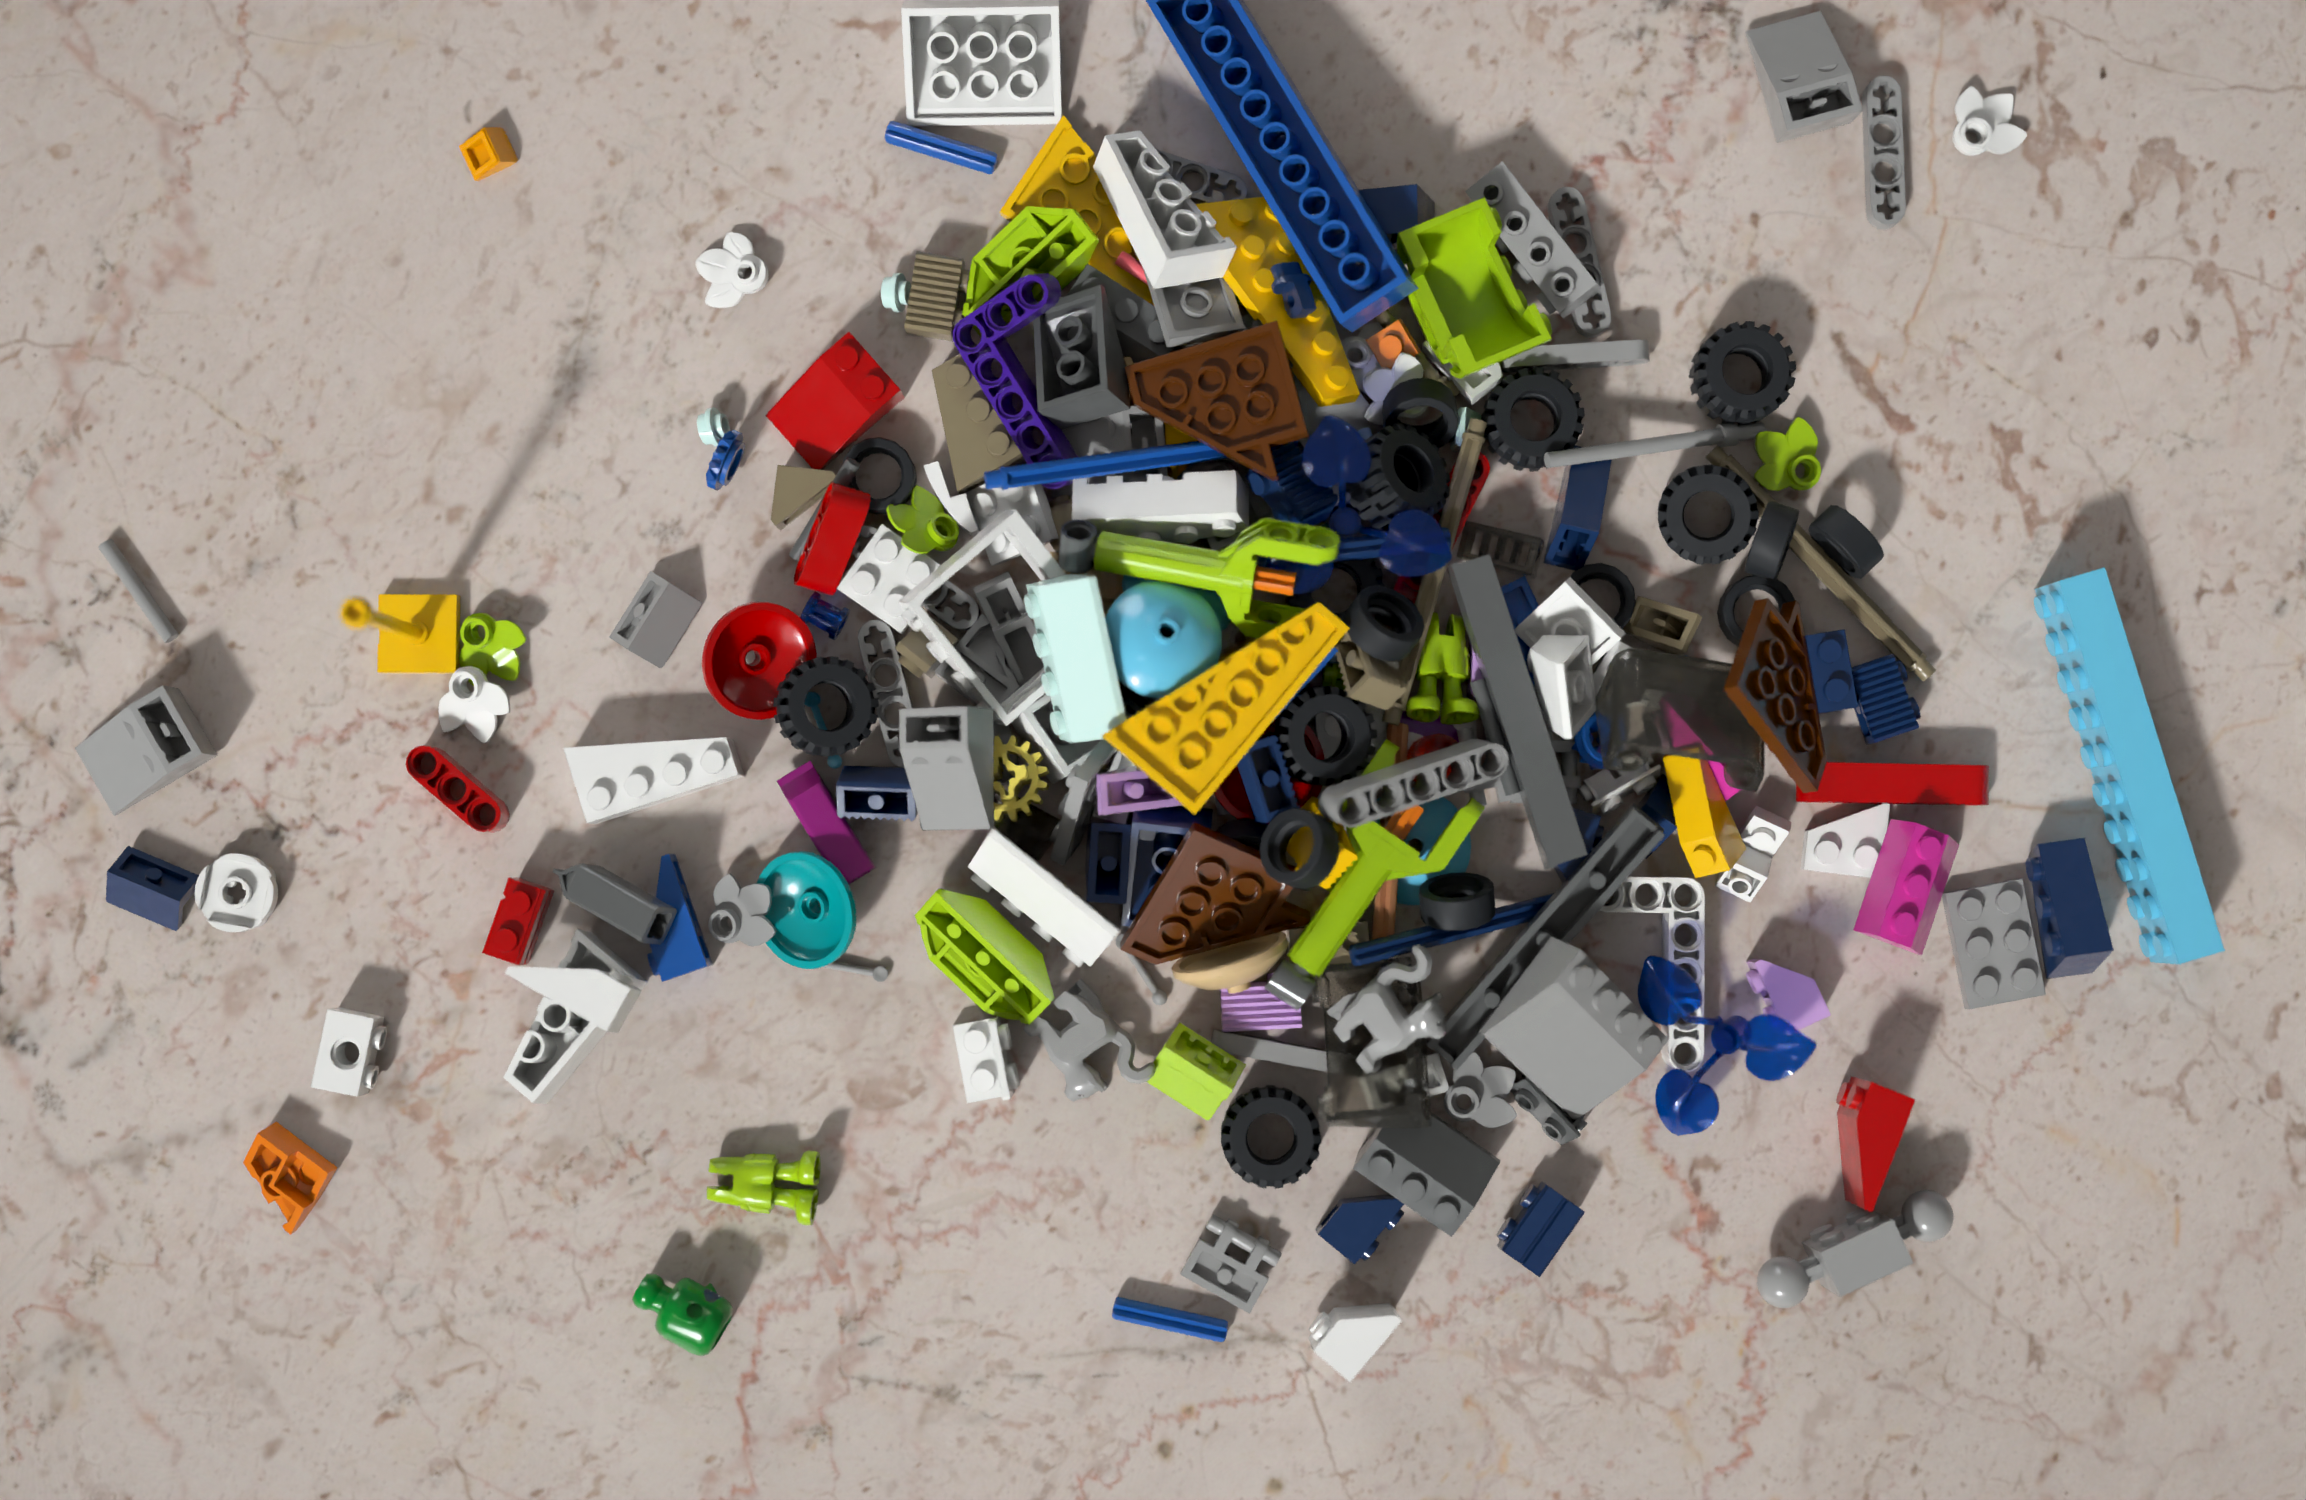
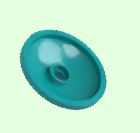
M790 852L772 860L763 869L757 880V883L768 885L772 893V904L765 917L775 926L776 934L765 943L780 959L798 968L816 969L833 963L846 952L855 933L856 906L849 884L842 873L830 861L811 852Z

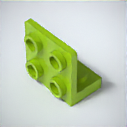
M1179 1022L1153 1063L1155 1064L1156 1071L1147 1083L1205 1120H1210L1222 1101H1226L1234 1089L1246 1064Z

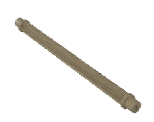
M1470 418L1467 431L1461 437L1463 440L1450 481L1449 496L1445 498L1446 504L1442 508L1437 528H1449L1452 544L1448 550L1432 551L1429 553L1414 604L1423 618L1425 629L1422 637L1409 655L1398 661L1402 676L1406 680L1407 691L1388 710L1384 711L1382 721L1388 724L1399 726L1402 713L1407 710V700L1481 447L1486 440L1483 436L1487 423L1479 419Z
M1718 445L1705 457L1712 465L1728 468L1747 482L1755 494L1760 518L1769 501L1777 503L1731 454L1728 456ZM1797 523L1789 548L1861 623L1894 654L1895 658L1902 661L1904 667L1909 672L1913 671L1923 682L1927 680L1936 669L1926 660L1927 656L1892 622L1878 605Z

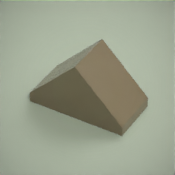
M777 465L771 521L781 531L821 500L829 484L836 477L835 473L827 470Z
M1638 596L1632 617L1622 630L1638 640L1677 657L1686 653L1702 616Z

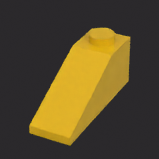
M1698 745L1665 754L1663 761L1679 841L1695 878L1731 870L1746 850V847L1701 746Z

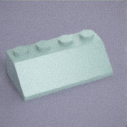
M1068 574L1027 584L1028 595L1024 597L1025 608L1028 616L1031 619L1033 618L1037 634L1033 635V644L1039 658L1042 657L1045 673L1042 674L1041 680L1045 694L1051 697L1054 711L1050 713L1052 729L1055 735H1059L1060 740L1070 743L1104 739L1101 735L1127 719L1096 576Z

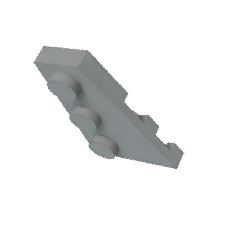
M1105 739L1099 742L1081 766L1076 764L1072 768L1066 780V786L1070 790L1064 796L1058 808V814L1062 815V818L1056 824L1050 837V841L1054 843L1050 859L1063 866L1081 844L1095 809L1093 800L1097 795L1096 774L1110 771V768L1104 765L1112 754L1117 751Z

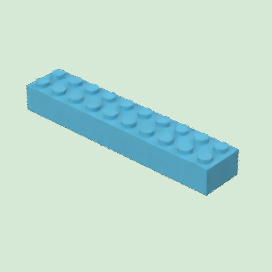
M2105 567L2036 588L2034 607L2039 618L2044 619L2048 634L2045 636L2046 645L2049 653L2056 657L2060 670L2057 672L2058 684L2061 691L2068 695L2072 708L2069 709V719L2073 729L2079 731L2083 746L2080 748L2081 758L2086 768L2091 769L2095 782L2092 785V793L2098 806H2102L2105 814L2104 832L2108 841L2115 846L2118 859L2115 861L2116 870L2120 879L2126 882L2130 897L2127 898V905L2131 916L2138 920L2142 933L2139 935V944L2143 954L2149 957L2150 962L2179 965L2225 951Z

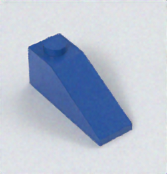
M676 854L661 856L656 898L677 909V913L664 942L660 945L649 944L652 953L647 954L654 976L660 975L663 982L709 967L713 963Z

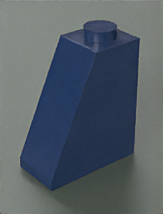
M1575 445L1573 449L1582 447ZM1612 459L1565 466L1543 563L1574 571L1585 565L1600 532Z

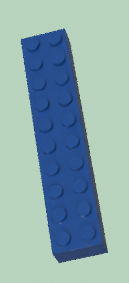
M1146 0L1340 325L1354 332L1419 289L1244 0Z

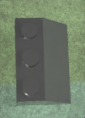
M1089 264L1085 266L1067 296L1098 285H1102L1105 288L1124 357H1131L1135 364L1177 351L1179 346H1166L1154 305Z
M1402 1093L1359 1150L1353 1169L1452 1237L1476 1206L1499 1166L1500 1159L1408 1095Z

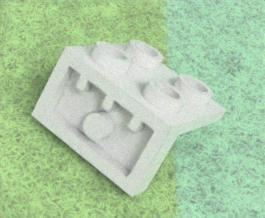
M997 1016L953 1025L967 1103L1002 1097V1100L1011 1099L1014 1095V1089L1018 1088L1020 1082L1016 1062L1008 1063L1006 1050L1012 1047L1008 1023L1001 1025L1000 1017Z

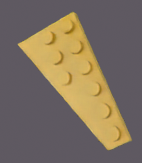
M1063 115L1000 210V215L1011 222L1026 206L1076 209L1099 239L1088 264L1154 305L1148 285L1115 264L1122 251L1138 261L1139 259L1093 168L1096 160L1094 152L1086 142L1084 143Z
M1255 197L1195 204L1202 213L1208 211L1217 222L1214 228L1223 239L1229 237L1237 246L1223 279L1255 321L1259 319L1263 325L1274 321L1278 322L1287 356L1293 364L1292 371L1319 407L1355 402L1360 392L1327 302L1265 198ZM1298 262L1303 274H1308L1311 277L1312 282L1309 287L1314 297L1316 309L1307 317L1290 318L1284 308L1283 295L1273 293L1271 287L1275 280L1271 268L1275 264Z
M1316 602L1107 731L1101 737L1192 814H1196L1343 637L1349 627L1320 602Z

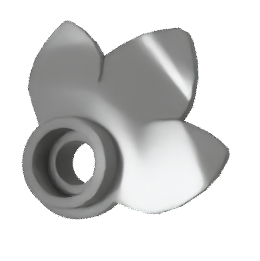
M732 874L724 876L717 883L713 893L716 909L713 911L708 922L710 933L715 939L723 943H734L740 940L748 946H758L774 937L776 928L765 917L772 904V893L768 885L755 883L741 888L739 882ZM728 917L731 919L732 929L728 926Z
M1473 1052L1457 1071L1453 1070L1454 1085L1448 1089L1444 1097V1106L1447 1113L1453 1119L1462 1122L1474 1119L1487 1128H1496L1510 1123L1517 1117V1113L1504 1098L1508 1096L1513 1087L1516 1072L1504 1066L1484 1068L1479 1055ZM1460 1094L1470 1096L1472 1103L1468 1109H1462L1458 1106L1457 1098Z

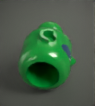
M653 1273L646 1274L632 1298L637 1308L652 1310L658 1314L655 1328L663 1338L697 1356H705L714 1349L733 1314L730 1302L717 1294L711 1283L704 1287L690 1278H682L672 1289L665 1285L664 1280L659 1275Z

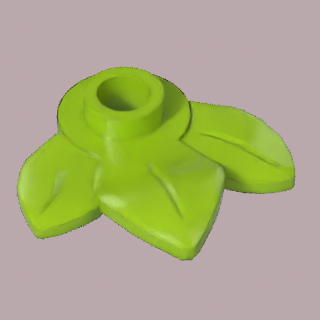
M1796 417L1785 435L1774 431L1757 433L1755 449L1758 457L1764 464L1756 471L1754 478L1764 488L1772 491H1779L1787 487L1795 490H1808L1819 481L1821 465L1815 456L1818 439L1812 427L1804 419ZM1798 464H1802L1805 468V474L1802 478H1799L1795 473Z
M916 485L913 488L911 505H888L886 509L888 518L898 531L904 533L901 538V544L910 551L919 554H927L933 549L948 551L957 543L959 535L957 522L950 515L945 514L939 499L923 487Z
M474 613L468 616L460 629V637L464 643L459 654L460 667L473 666L480 669L485 676L490 671L502 679L516 680L520 672L521 663L515 649L527 641L522 629L510 620L495 621L492 616L486 613ZM480 625H482L485 629L484 639H482L478 634V628ZM468 679V682L474 686L473 681Z

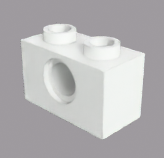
M340 1007L327 1009L311 1087L356 1097L368 1094L369 1089L374 1088L378 1078L379 1067L375 1065L377 1050H382L386 1041L387 1028L383 1026L385 1017ZM349 1042L354 1043L359 1049V1058L355 1063L348 1061L345 1056V1047Z

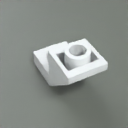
M1755 806L1739 830L1746 850L1731 870L1719 873L1715 887L1751 903L1767 880L1772 857L1789 834L1792 822Z

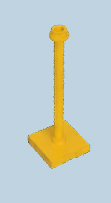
M378 594V611L373 610L372 605L360 597H352L343 603L340 616L346 626L353 629H362L367 626L379 629L378 673L453 674L460 668L461 596L457 594Z

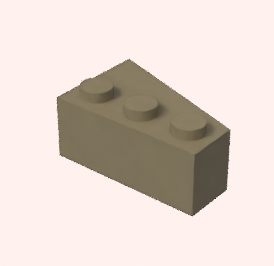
M961 354L932 369L954 479L959 495L984 484V472L999 470L1001 466H1015L1025 460Z

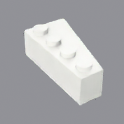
M1139 130L1105 135L1093 168L1153 289L1224 277L1237 246L1229 237L1223 239L1214 228L1217 222L1208 211L1202 213L1190 199L1192 192L1184 182L1180 184L1169 174L1170 166L1144 134Z
M1236 470L1188 472L1183 474V480H1175L1172 477L1163 476V474H1147V480L1144 482H1124L1123 476H1107V482L1102 484H1088L1087 478L1073 479L1072 520H1083L1094 525L1097 529L1096 538H1098L1102 531L1183 544L1194 543L1198 539L1213 536L1230 537L1249 527V489Z
M728 737L563 748L586 823L598 824L745 777L734 740Z
M576 929L571 940L572 945L565 959L561 960L558 968L597 969L610 972L612 967L633 977L631 985L639 990H642L648 983L645 978L591 932ZM543 997L536 1010L538 1014L530 1030L526 1031L503 1077L529 1101L538 1104H547L607 1032L549 998Z

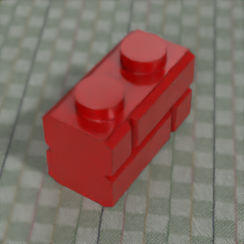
M509 877L503 892L505 899L500 900L482 953L519 966L529 964L555 890L518 877Z

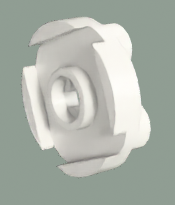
M233 853L219 857V859L215 860L211 865H207L201 871L195 885V901L198 909L202 910L204 916L208 919L207 921L213 927L226 932H244L264 925L268 917L273 913L278 900V885L275 871L262 860L248 854ZM238 881L242 884V889L246 890L245 898L239 900L238 904L233 903V896L228 895V888L236 887Z

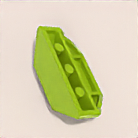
M1026 206L972 258L967 284L966 303H964L962 311L963 316L966 317L1027 275L1048 273L1059 281L1061 290H1063L1088 264L1099 242L1098 237L1076 209ZM1036 282L1033 285L1032 294L1038 302L1043 299L1044 290L1040 283ZM1004 304L1001 315L1003 320L1009 324L1012 319V310L1008 304ZM974 325L973 329L981 338L980 329Z
M939 888L915 914L917 924L921 928V935L929 960L986 1014L1005 1019L1020 1020L1021 1023L1030 1025L1055 999L1043 954L985 899Z

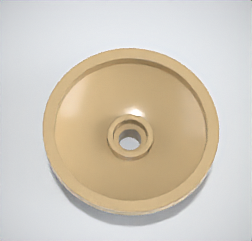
M1277 932L1182 957L1171 967L1173 976L1184 984L1205 990L1227 989L1230 994L1245 991L1251 987V981L1267 973L1283 956L1288 946L1287 936L1283 932Z

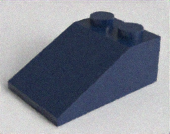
M1184 806L1133 811L1127 904H1123L1121 926L1131 925L1192 823L1196 822L1212 829L1213 809L1200 808L1196 814H1192Z

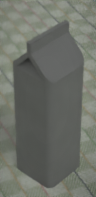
M578 864L565 870L554 868L553 872L559 876L562 892L566 899L642 943L660 945L664 942L676 916L677 909L601 866Z

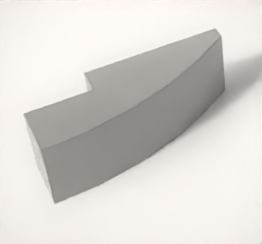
M1007 571L973 587L1013 675L1019 687H1021L1040 671L1044 665L1042 657L1039 658L1034 649L1033 635L1037 634L1036 629Z

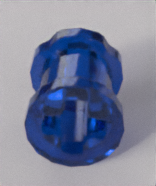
M815 591L806 603L800 618L805 624L809 622L827 632L828 637L835 640L845 626L851 610L846 607L840 609L821 599V594Z

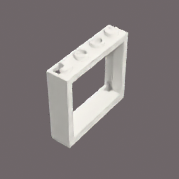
M1016 510L1004 511L898 601L905 610L901 615L906 623L915 632L921 630L930 642L926 646L931 654L940 663L946 661L954 670L951 678L964 693L971 691L979 701L975 707L992 708L993 721L1004 726L1009 725L1045 693L1041 680L1042 674L1045 673L1044 667L1003 703L999 704L921 607L920 603L1002 533L1006 535L1041 581L1067 575Z

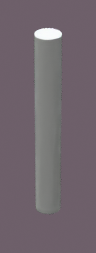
M109 539L100 544L99 550L163 641L169 643L176 639L179 634L114 541Z

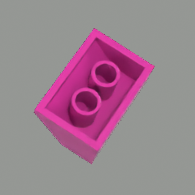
M1891 819L1853 930L1922 956L1959 844L1949 835L1919 823Z

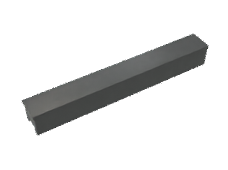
M1488 554L1457 564V562L1453 563L1447 568L1482 678H1485L1544 869H1551L1556 867L1557 864L1588 855L1491 556Z
M1633 803L1445 1016L1444 1024L1447 1030L1445 1035L1439 1039L1427 1037L1426 1045L1443 1056L1457 1071L1485 1039L1479 1032L1548 940L1554 937L1569 944L1665 836L1664 828Z

